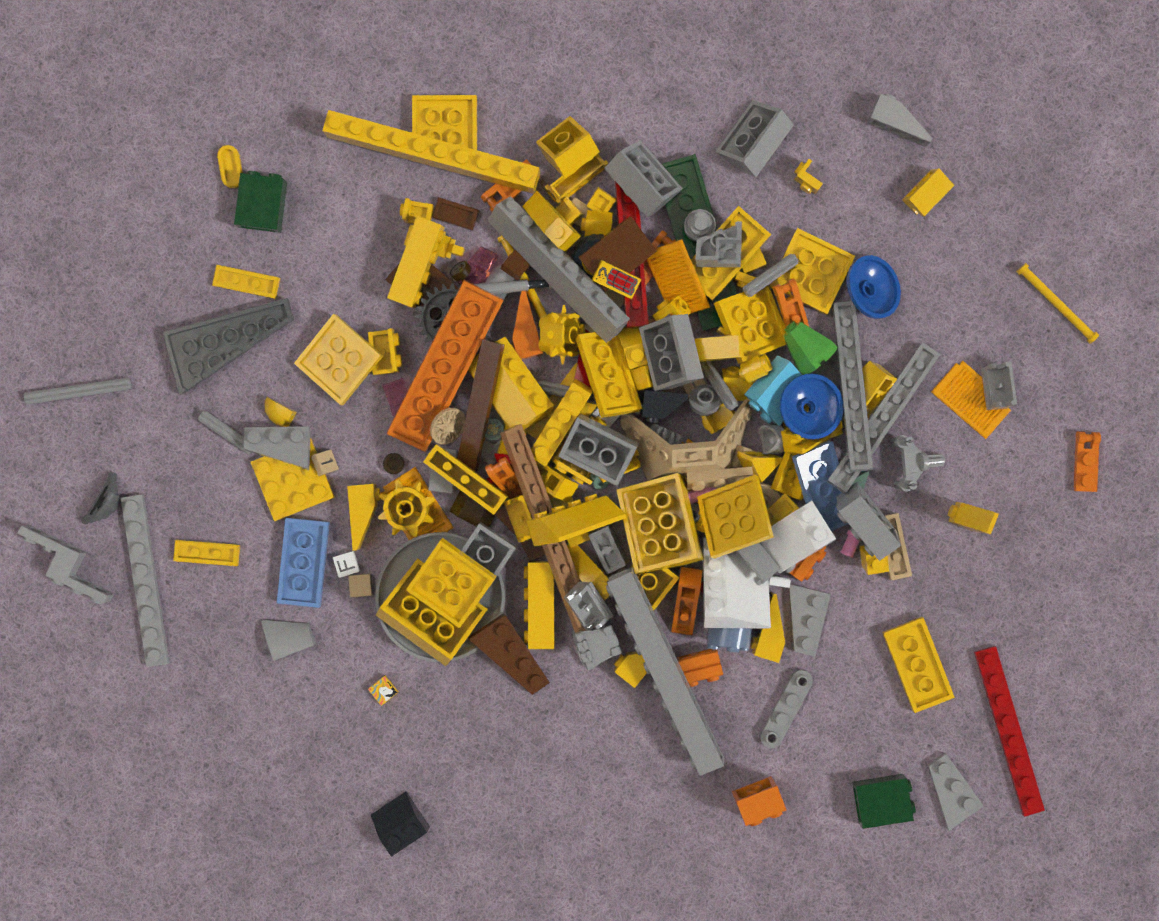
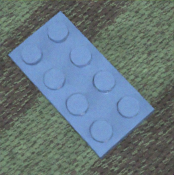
M826 441L804 454L792 456L805 504L813 501L831 532L849 524L848 522L844 524L837 515L839 511L836 508V497L842 492L827 482L839 464L833 442Z
M285 518L277 594L278 604L321 607L330 522Z

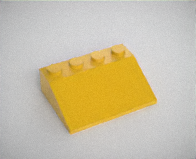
M676 473L617 489L620 508L626 514L623 522L635 574L682 566L703 560L683 475Z
M417 558L380 606L376 616L444 666H447L488 609L478 602L462 626L458 628L410 594L406 589L424 564V562Z

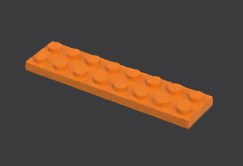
M463 280L387 430L388 435L424 452L427 451L432 441L430 436L431 423L437 414L449 408L481 346L482 339L485 338L504 301L502 298Z

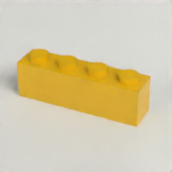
M419 216L416 217L390 288L388 299L412 308L420 305L421 298H423L422 288L424 284H428L431 276L429 272L430 266L435 264L438 257V252H436L438 244L443 243L446 235L444 226Z
M577 379L573 381L531 448L535 461L545 467L547 466L592 395V388Z
M438 444L434 446L423 461V463L492 514H496L508 498L505 493Z
M528 561V566H524V579H528V588H524V601H528V609H524V622H528V630H524V643H528V649H554V575L548 561Z

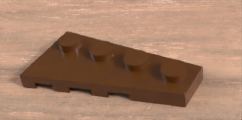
M504 613L468 636V639L532 695L550 683Z

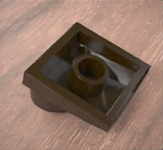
M461 490L449 511L475 527L480 522L490 527L495 517V514L489 512Z

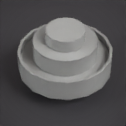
M694 210L688 214L684 221L685 234L695 242L704 236L713 235L716 229L715 218L706 210Z
M702 384L696 386L689 395L691 409L701 416L714 414L720 407L721 399L711 385Z

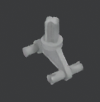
M900 435L892 438L890 441L894 442L890 443L891 446L900 448L902 452L903 479L895 481L894 485L897 486H894V488L908 492L911 489L917 488V485L914 484H917L916 481L923 471H927L928 468L944 466L945 458L942 454L927 455L925 452H921L914 445V442H911L914 440L912 437Z

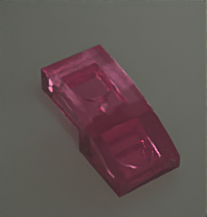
M481 246L469 259L468 263L472 270L463 280L472 284L485 283L497 261V253ZM463 280L458 281L459 286L462 284Z
M403 378L382 386L393 417L408 391Z

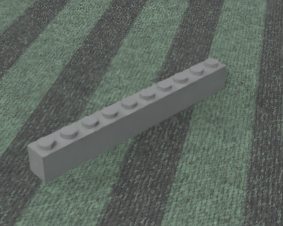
M631 567L610 576L607 581L608 585H606L607 592L610 597L614 596L617 602L615 605L619 616H623L626 621L625 629L628 635H632L636 642L634 647L637 654L642 655L645 660L643 662L647 674H651L654 679L653 686L656 693H660L663 698L662 705L666 713L670 712L672 716V726L675 732L679 731L682 737L680 742L685 751L688 750L691 756L689 760L694 770L697 769L701 776L723 767L724 756L646 593L634 572V568Z

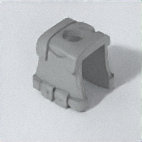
M606 623L599 629L593 627L589 631H578L576 633L574 630L572 631L573 641L579 658L588 671L594 669L601 662L622 653L611 623Z

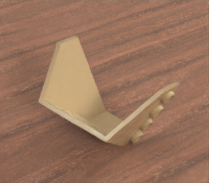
M744 400L716 441L670 445L631 413L621 415L620 423L627 437L639 443L637 447L639 455L636 458L641 463V468L647 481L676 473L683 475L686 479L687 472L735 468L732 466L736 447L737 445H742L747 421L751 418L752 409L749 408L748 404L750 400Z

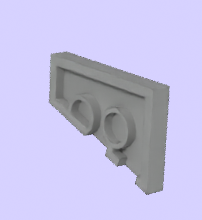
M790 584L793 651L815 657L831 594Z

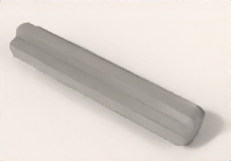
M789 254L743 287L745 295L752 297L796 266L799 262L796 255Z
M712 361L700 362L704 374L725 407L729 410L737 407V400Z
M203 411L199 415L198 420L245 453H252L243 449L244 436L207 411Z

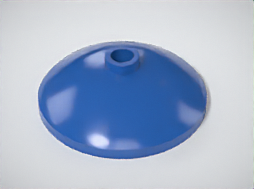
M873 255L863 256L853 262L847 274V289L855 307L862 314L873 319H882L893 314L899 305L901 290L899 280L892 267L883 259Z
M805 374L796 377L788 383L780 398L782 420L792 433L799 434L801 438L819 439L829 435L837 428L843 416V399L839 389L831 380L822 375ZM805 404L809 407L808 412L804 410Z

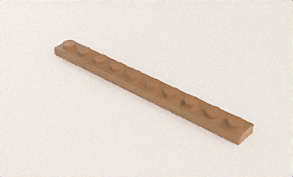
M522 424L500 432L532 519L535 518L534 514L542 511H547V514L551 513V508L553 507ZM564 540L542 545L575 633L585 631L564 599V596L580 582L566 542Z

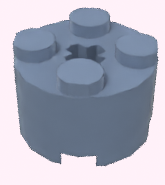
M708 628L707 648L720 649V647H724L728 652L749 651L752 628Z

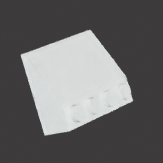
M703 538L704 628H771L769 581L767 580L763 584L758 585L757 581L760 578L739 553L735 555L729 553L715 559L710 557L707 539Z

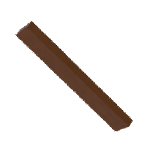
M482 339L457 459L474 471H478L505 346V344L487 339Z

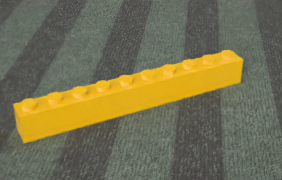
M328 110L322 130L326 137L532 194L535 193L540 176L539 167L331 110Z

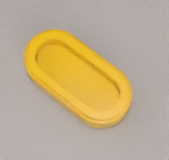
M231 145L222 146L217 153L221 180L228 188H238L240 173H243L240 154Z

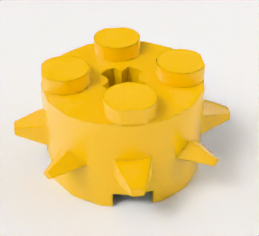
M563 305L561 313L551 312L546 317H541L539 321V349L550 355V357L560 356L562 365H564L565 357L577 356L579 348L575 338L578 334H585V325L580 324L578 319L580 316L576 313H566V307Z
M396 480L394 491L390 492L389 495L380 494L379 497L384 501V512L378 516V519L387 520L393 526L392 535L395 536L400 530H409L416 537L418 536V526L424 522L433 523L434 520L428 514L430 510L429 505L435 501V498L426 497L420 491L421 482L418 481L413 487H404L399 480ZM410 504L411 512L409 511L405 514L403 512L405 509L402 506Z

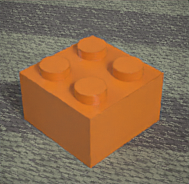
M772 776L732 791L745 826L759 825L763 819L768 817L777 818L783 814L782 812L786 811L778 786Z

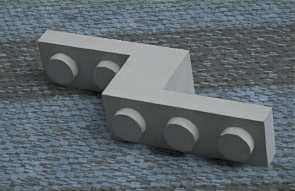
M22 525L17 534L24 536L23 540L31 544L38 543L43 545V549L47 552H56L45 575L52 578L51 582L60 586L66 585L71 588L73 593L85 594L91 597L90 600L97 604L111 601L114 593L76 576L85 557V551L33 526Z

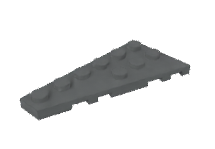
M289 299L278 300L163 332L179 394H184L292 322L294 317Z

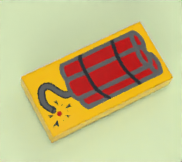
M601 260L592 278L594 282L630 299L633 298L641 281L640 278Z

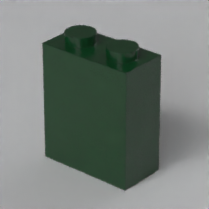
M248 171L247 174L240 173L234 219L235 226L244 229L281 233L287 181L282 178V175L269 173V176H261V173L256 171Z
M903 774L852 782L858 823L862 829L914 821L913 813H916V809L909 793L912 792V784L910 779H907Z

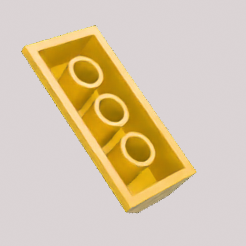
M503 337L496 341L505 344L492 406L508 429L522 424L523 430L549 416L554 405L507 338ZM479 354L476 357H474L468 369L469 373L473 378L475 376Z
M592 494L584 497L585 501L583 502L580 499L568 502V507L564 508V505L551 508V513L547 514V511L534 514L535 518L528 520L527 524L533 545L539 546L561 542L625 519L626 514L607 496L597 497V494Z

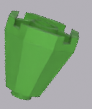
M793 321L784 329L786 332L783 335L795 367L802 375L809 374L821 366L820 363L823 360L827 361L838 348L833 341L800 321L798 323Z

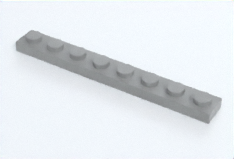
M852 301L833 303L836 344L838 347L837 353L844 406L850 472L872 470L873 463L856 307Z
M923 342L868 420L871 454L879 446L940 356L938 352ZM848 451L827 480L829 484L844 494L847 493L861 472H850Z
M144 494L121 498L146 667L169 664Z

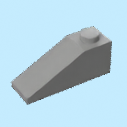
M879 95L867 123L927 147L933 138L900 101H897L893 95Z

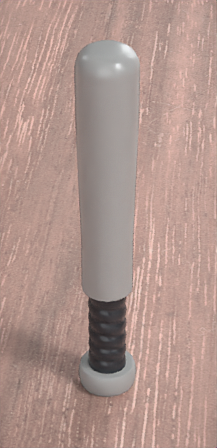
M545 279L474 284L494 295L528 291L534 288L553 289Z

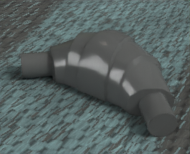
M108 473L107 482L104 484L88 513L81 518L83 524L106 519L117 510L119 495L116 473Z

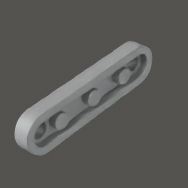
M799 669L792 673L760 733V739L767 748H776L781 744L810 690L813 679L806 670ZM805 678V683L800 685L798 683L799 679ZM771 734L775 735L773 741L768 740V736Z

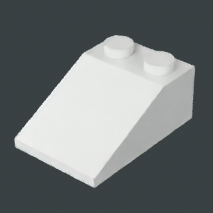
M813 501L771 526L774 537L760 543L780 567L778 571L780 574L832 543L836 538Z

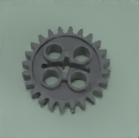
M453 283L450 289H447L445 284H442V291L434 287V295L427 292L428 300L421 298L425 305L424 307H417L418 310L422 311V314L415 317L421 319V323H418L416 327H423L419 335H427L424 340L425 343L433 341L439 327L435 329L433 326L443 321L450 308V301L455 298L458 290H455ZM434 308L442 310V317L439 320L431 318L430 314Z

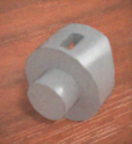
M764 425L759 428L758 432L763 447L762 454H780L784 451L781 431L784 430L782 426Z

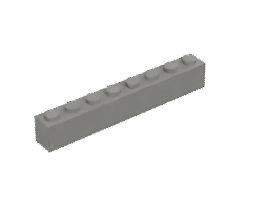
M511 196L496 204L488 222L606 343L617 336L630 318L563 250L559 249L543 233L534 220Z

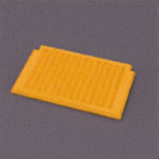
M681 239L655 248L657 252L650 256L647 262L663 299L671 301L679 295L688 304L691 313L710 308L683 240Z
M961 361L960 365L955 363L931 391L985 439L989 437L1011 411L1009 408L986 409L982 376L964 361Z
M416 467L383 487L385 491L381 492V494L389 495L390 492L395 490L396 480H399L404 487H413L419 481L421 482L420 491L426 497H434L432 492L428 490L427 484ZM436 499L429 505L430 510L428 514L434 521L433 523L424 522L418 526V536L434 532H448L454 528ZM410 504L402 506L405 509L403 511L405 514L409 511L411 512ZM409 530L403 531L408 540L415 538Z

